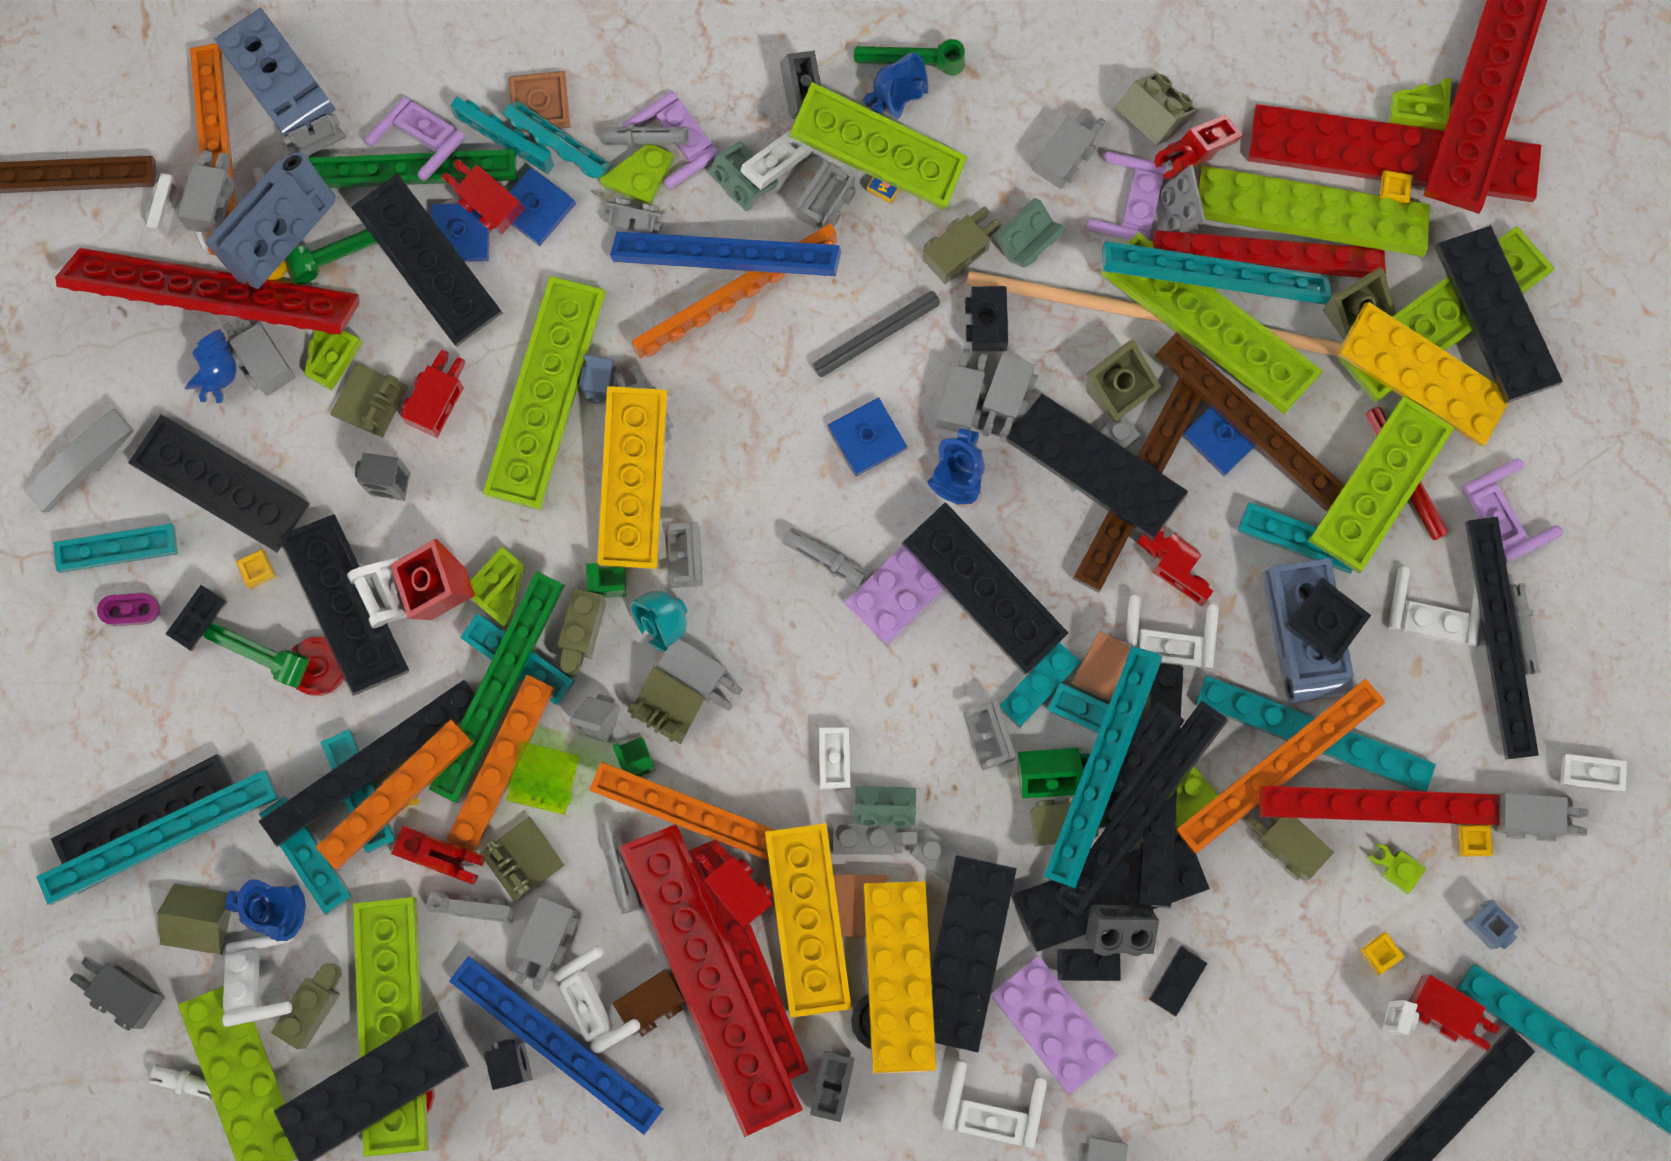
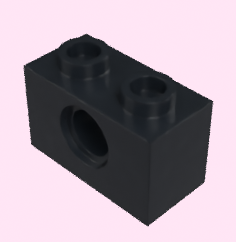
M1007 286L971 287L970 297H965V314H971V324H966V342H971L972 352L1007 351ZM985 314L990 315L994 321L985 324L979 320V317Z
M507 1039L491 1044L492 1050L484 1052L492 1090L533 1080L525 1043L516 1044L515 1039Z

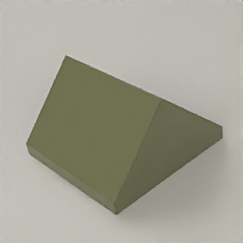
M1381 267L1377 268L1333 295L1324 307L1323 312L1343 340L1346 338L1365 303L1370 302L1392 317L1396 314L1384 269Z
M1133 339L1085 373L1087 393L1115 422L1161 388Z
M174 884L157 912L160 945L222 955L231 911L225 909L227 904L225 900L228 893Z

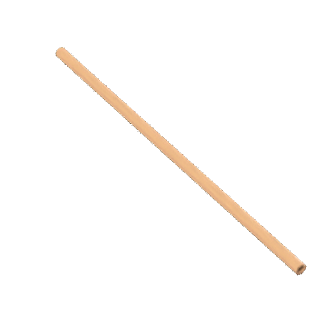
M970 270L968 273L966 285L976 287L1007 286V293L1164 323L1139 303ZM1267 328L1292 348L1339 357L1336 354L1342 342Z

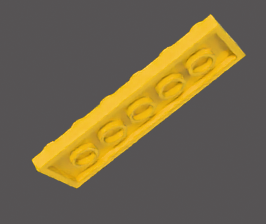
M1370 302L1365 303L1336 354L1400 396L1408 397L1455 427V431L1479 446L1486 445L1508 403L1505 404L1494 382Z
M607 386L597 560L599 565L658 568L668 390Z
M819 823L765 831L790 1018L852 1009L827 824Z
M926 881L864 883L872 1074L936 1071Z

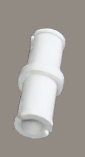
M158 1064L153 1067L149 1084L173 1089L179 1095L187 1093L209 1101L212 1099L205 1078L191 1075V1071L185 1069L180 1072Z

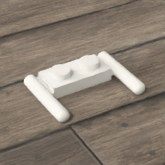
M1400 566L1397 572L1388 629L1477 647L1482 620L1476 585L1470 615L1469 613L1422 603L1407 602L1405 599L1410 568Z
M1132 594L1129 597L1125 643L1133 647L1158 653L1163 657L1160 664L1213 670L1219 607L1216 604H1209L1207 606L1204 638L1199 636L1138 630L1141 597L1138 594Z
M264 935L226 944L227 954L225 955L223 1010L225 1014L222 1018L225 1027L291 1013L292 1004L289 1001L258 1007L260 959L258 949L290 943L294 937L288 941L277 942Z
M594 946L554 972L555 979L562 984L559 986L586 1042L590 1041V1050L595 1055L640 1029L639 1021L632 1019L612 1031L611 1028L614 1026L587 972L582 971L583 968L603 956L604 951L600 946Z
M957 1060L952 1075L942 1128L1034 1149L1047 1081L1044 1078L1035 1079L1028 1114L961 1099L967 1063L964 1060Z

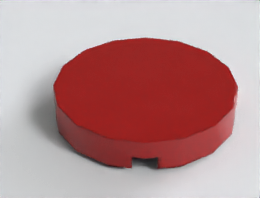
M325 637L306 638L291 649V651L310 659L299 688H295L296 690L309 696H324L333 692L342 684L344 677Z

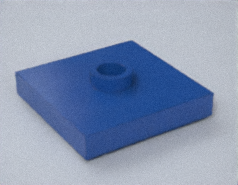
M531 167L509 192L525 208L511 225L538 246L543 244L576 205L573 198Z
M460 204L431 205V218L464 262L489 261L490 231L478 221L481 216L473 210L469 213Z
M879 397L828 424L831 434L855 476L907 450L905 441Z
M1211 407L1182 435L1223 477L1254 448L1247 439Z

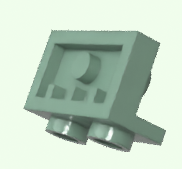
M740 141L718 153L709 172L714 180L729 193L733 200L745 211H748L752 208L755 199L775 189L778 180L775 179L760 190L740 172L742 164L754 156Z
M1033 198L994 235V238L1009 262L1025 268L1035 262L1037 257L1049 245L1056 242L1058 236L1065 229L1062 224L1052 220L1041 200Z
M855 786L854 824H861L866 827L892 825L896 828L915 826L916 788Z

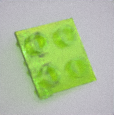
M521 741L506 801L565 815L567 806L571 804L573 798L571 790L580 756Z

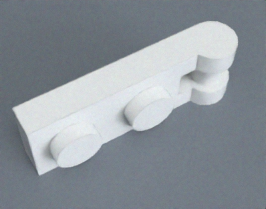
M789 130L742 164L740 172L762 190L802 159L805 160L810 157L815 149L788 137Z

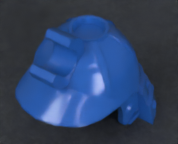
M917 52L908 53L902 59L880 69L873 81L874 92L867 94L863 99L868 108L871 107L874 112L880 115L887 107L891 115L895 119H899L908 101L920 99L923 97V93L928 94V77L922 57Z
M221 329L215 330L196 343L198 347L193 351V357L197 360L200 370L187 383L184 389H201L199 393L200 402H206L208 392L213 391L216 394V403H222L224 394L221 388L227 387L235 379L236 362L228 350L229 346Z
M959 428L957 439L947 438L942 440L939 444V463L932 474V478L927 481L930 488L937 495L957 505L972 504L981 493V478L985 470L982 451L975 446L978 441L979 432Z
M251 879L242 885L239 892L229 890L225 903H227L225 909L238 912L239 921L248 929L256 933L266 934L265 936L277 942L288 941L295 937L304 923L306 903L304 894L298 884L291 887H275L260 880Z

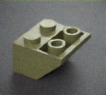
M1158 72L1134 81L1115 107L1156 146L1172 137L1198 111L1188 95L1177 91L1172 86V81L1167 76Z

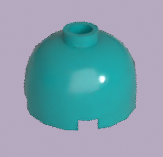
M650 591L632 601L634 604L631 606L633 619L642 634L646 630L651 635L653 640H650L648 643L659 652H665L669 645L675 643L678 638L682 639L687 627L685 616L687 608L680 598L675 599L672 595L663 591Z

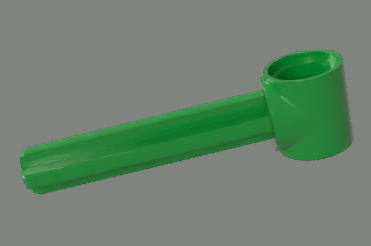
M948 39L942 44H938V48L856 46L854 49V62L892 64L908 55V53L917 52L922 57L924 65H937V70H942L947 75H957L965 67V48L956 39ZM949 55L958 56V58L954 60H949L946 57Z
M365 229L314 251H311L306 246H297L285 258V263L295 284H305L317 278L318 272H320L318 267L375 245L377 241L368 229Z
M213 622L204 633L205 639L270 668L274 680L299 688L310 661L308 657L290 650H283L278 653Z

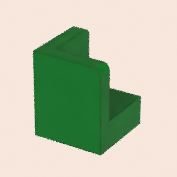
M598 563L586 564L587 592L603 595L604 598L627 596L624 567L601 568Z
M639 737L622 745H619V743L612 745L622 770L640 777L656 771L644 738Z

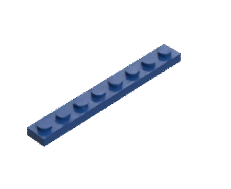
M616 231L610 257L613 262L836 276L841 249L840 245Z
M468 956L449 980L451 984L641 1134L645 1135L664 1110L654 1100L593 1054L472 957Z

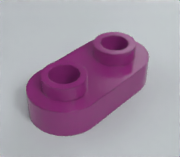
M147 593L109 595L104 597L97 607L99 619L110 626L150 624L160 614L158 600ZM149 605V612L142 614V608ZM119 607V614L113 617V609Z

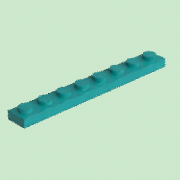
M1105 241L1102 246L1103 271L1324 305L1331 298L1329 275Z
M1131 646L1046 868L1044 877L1074 889L1077 885L1163 657L1158 653Z
M1209 676L1204 677L1195 705L1198 706L1203 701L1229 719L1286 741L1315 719L1313 716ZM1349 731L1322 753V755L1415 791L1427 792L1436 766L1435 763Z
M263 770L36 876L47 905H53L279 799L268 771Z
M1475 964L1470 965L1456 990L1485 1006V1011L1508 1027L1513 1028L1530 1042L1671 1136L1670 1095Z

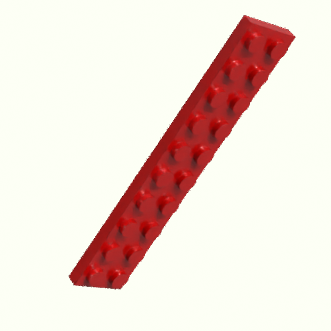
M1485 0L1423 196L1480 214L1547 0Z
M1256 104L1247 161L1380 181L1383 172L1386 170L1413 175L1412 185L1426 187L1444 131ZM1504 139L1487 196L1534 202L1537 197L1542 145Z
M79 248L55 276L56 287L70 289L71 291L96 293L100 296L125 298L129 301H143L159 306L167 305L183 308L184 310L209 312L213 315L239 317L243 320L263 321L272 325L281 324L298 329L323 331L327 334L341 335L360 304L359 294L269 279L259 289L251 287L247 281L245 284L238 282L229 272Z
M677 825L669 826L621 845L619 847L620 853L744 1138L802 1111V1106Z

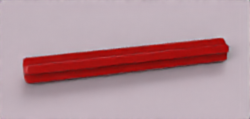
M1379 406L1370 409L1366 413V418L1377 436L1387 421V417ZM1420 481L1410 500L1432 540H1438L1446 536L1448 530Z

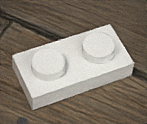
M160 173L159 181L154 184L152 193L154 199L151 209H148L146 212L145 223L148 230L155 237L166 239L181 186L172 175Z
M849 727L819 728L820 790L851 789Z
M1564 754L1561 760L1560 785L1619 793L1626 792L1627 761Z
M1406 1000L1390 1001L1381 1031L1393 1035H1409L1410 1030H1415L1419 1020V1013L1416 1012L1417 1004Z

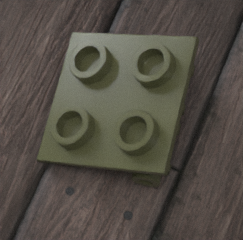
M355 364L330 415L383 438L409 386L398 382V379L390 374L384 376L359 364Z
M653 666L636 702H632L627 712L632 714L631 718H637L641 722L647 723V728L651 726L655 728V733L660 731L662 735L670 739V742L676 741L681 744L705 697Z
M527 817L497 841L495 839L485 845L486 849L479 853L485 856L484 861L514 902H517L565 866L530 817Z

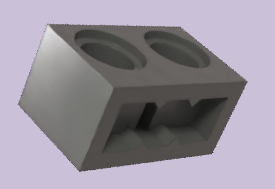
M363 452L361 461H357L355 466L357 482L371 496L405 501L411 473L400 459Z
M1090 905L1085 938L1093 952L1103 956H1109L1113 953H1126L1131 956L1154 954L1159 919L1151 907Z
M824 1051L810 1115L841 1122L855 1058Z

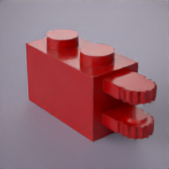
M457 159L453 164L461 174L466 176L459 184L454 177L446 172L441 178L454 189L460 197L457 202L467 212L476 211L481 216L478 221L490 232L496 229L499 233L503 234L525 208L481 167L476 165L471 171Z
M440 350L432 366L427 365L424 372L418 374L411 397H407L401 407V418L407 425L435 438L439 437L464 389L458 378L465 365V360L460 357L456 358L448 374H446L442 370L448 361L449 352Z
M715 839L710 844L713 851L724 861L720 867L715 869L708 857L701 852L695 857L710 874L704 879V882L740 926L745 929L773 905L769 900L773 894L762 881L758 885L750 877L753 870L743 858L737 861L734 856L730 857Z
M1431 974L1421 976L1408 1000L1417 1004L1418 1022L1426 1026L1429 1023L1434 1024L1440 1028V1035L1453 1042H1456L1457 1039L1467 1040L1482 1050L1488 1051L1491 1046L1488 1041L1473 1034L1476 1025L1494 1034H1497L1500 1029L1499 1026L1482 1016L1486 1009L1485 1006Z

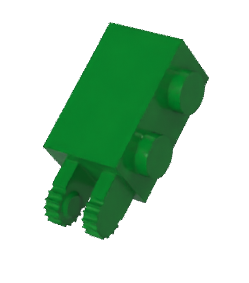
M1079 748L1018 752V780L1022 799L1075 795L1090 753L1080 754Z

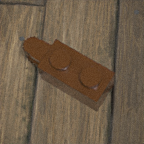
M668 969L662 970L612 1003L624 1024L632 1019L639 1021L640 1029L631 1035L639 1033L643 1037L657 1028L655 1022L663 1016H666L669 1020L684 1010L681 1006L685 1003L684 997L676 984L677 981L674 974L671 975Z

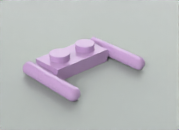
M674 91L669 92L623 123V127H627V125L639 127L656 116L662 127L687 126L689 130L688 145L676 144V146L689 164L664 180V184L668 189H672L713 162L719 153Z
M403 97L364 138V142L367 146L373 147L393 125H396L399 130L436 152L418 171V177L426 181L466 137L461 131H456L450 124Z
M1106 151L1103 156L1105 162L1136 169L1122 226L1090 219L1087 222V228L1091 231L1129 240L1140 232L1149 239L1166 164L1156 168L1154 161Z
M1518 458L1462 485L1463 492L1469 497L1468 500L1479 519L1498 516L1506 563L1563 534L1562 528L1555 525L1527 539V534L1498 484H1495V482L1523 468V462Z

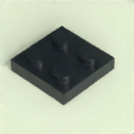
M1321 578L1284 627L1330 663L1335 664L1371 617V614L1327 580Z

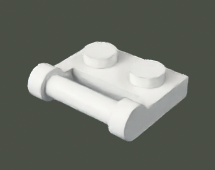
M398 558L359 567L347 574L351 584H355L370 615L368 620L372 628L407 617L390 565L397 561ZM366 578H372L386 611L381 612Z

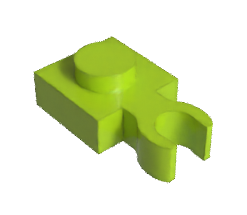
M1381 843L1376 844L1375 847L1382 851L1383 856L1378 860L1373 855H1368V860L1375 865L1385 867L1386 869L1381 876L1405 894H1410L1426 871V868L1403 851H1398L1393 856L1387 846Z

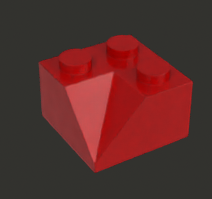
M438 539L429 541L390 564L408 619L433 620L475 596L466 568Z

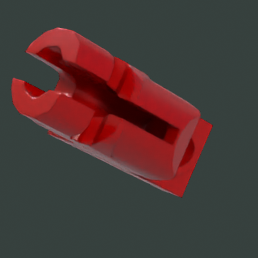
M1224 114L1190 128L1181 140L1171 143L1165 149L1159 151L1155 156L1154 163L1156 168L1171 160L1173 168L1166 171L1162 176L1166 179L1174 178L1189 165H1193V168L1211 160L1219 150L1237 143L1243 135L1229 117Z
M1166 526L1162 528L1153 541L1142 534L1137 544L1143 547L1154 559H1157V557L1161 559L1153 573L1200 606H1203L1214 591L1209 588L1210 584L1205 579L1197 575L1193 577L1189 574L1202 556L1198 549L1178 536L1176 532L1164 538Z
M402 826L391 852V855L472 885L476 883L479 875L464 870L465 862H471L483 867L485 856L405 826Z

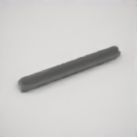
M929 291L813 363L815 372L819 377L827 375L938 307L940 304L938 296L934 291Z

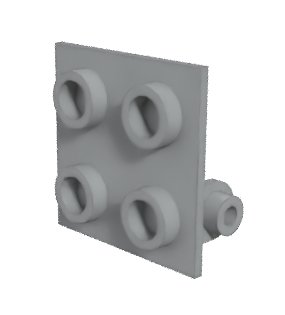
M1189 165L1160 190L1161 202L1167 219V229L1171 232L1196 233L1199 230L1197 225L1205 219L1193 165Z

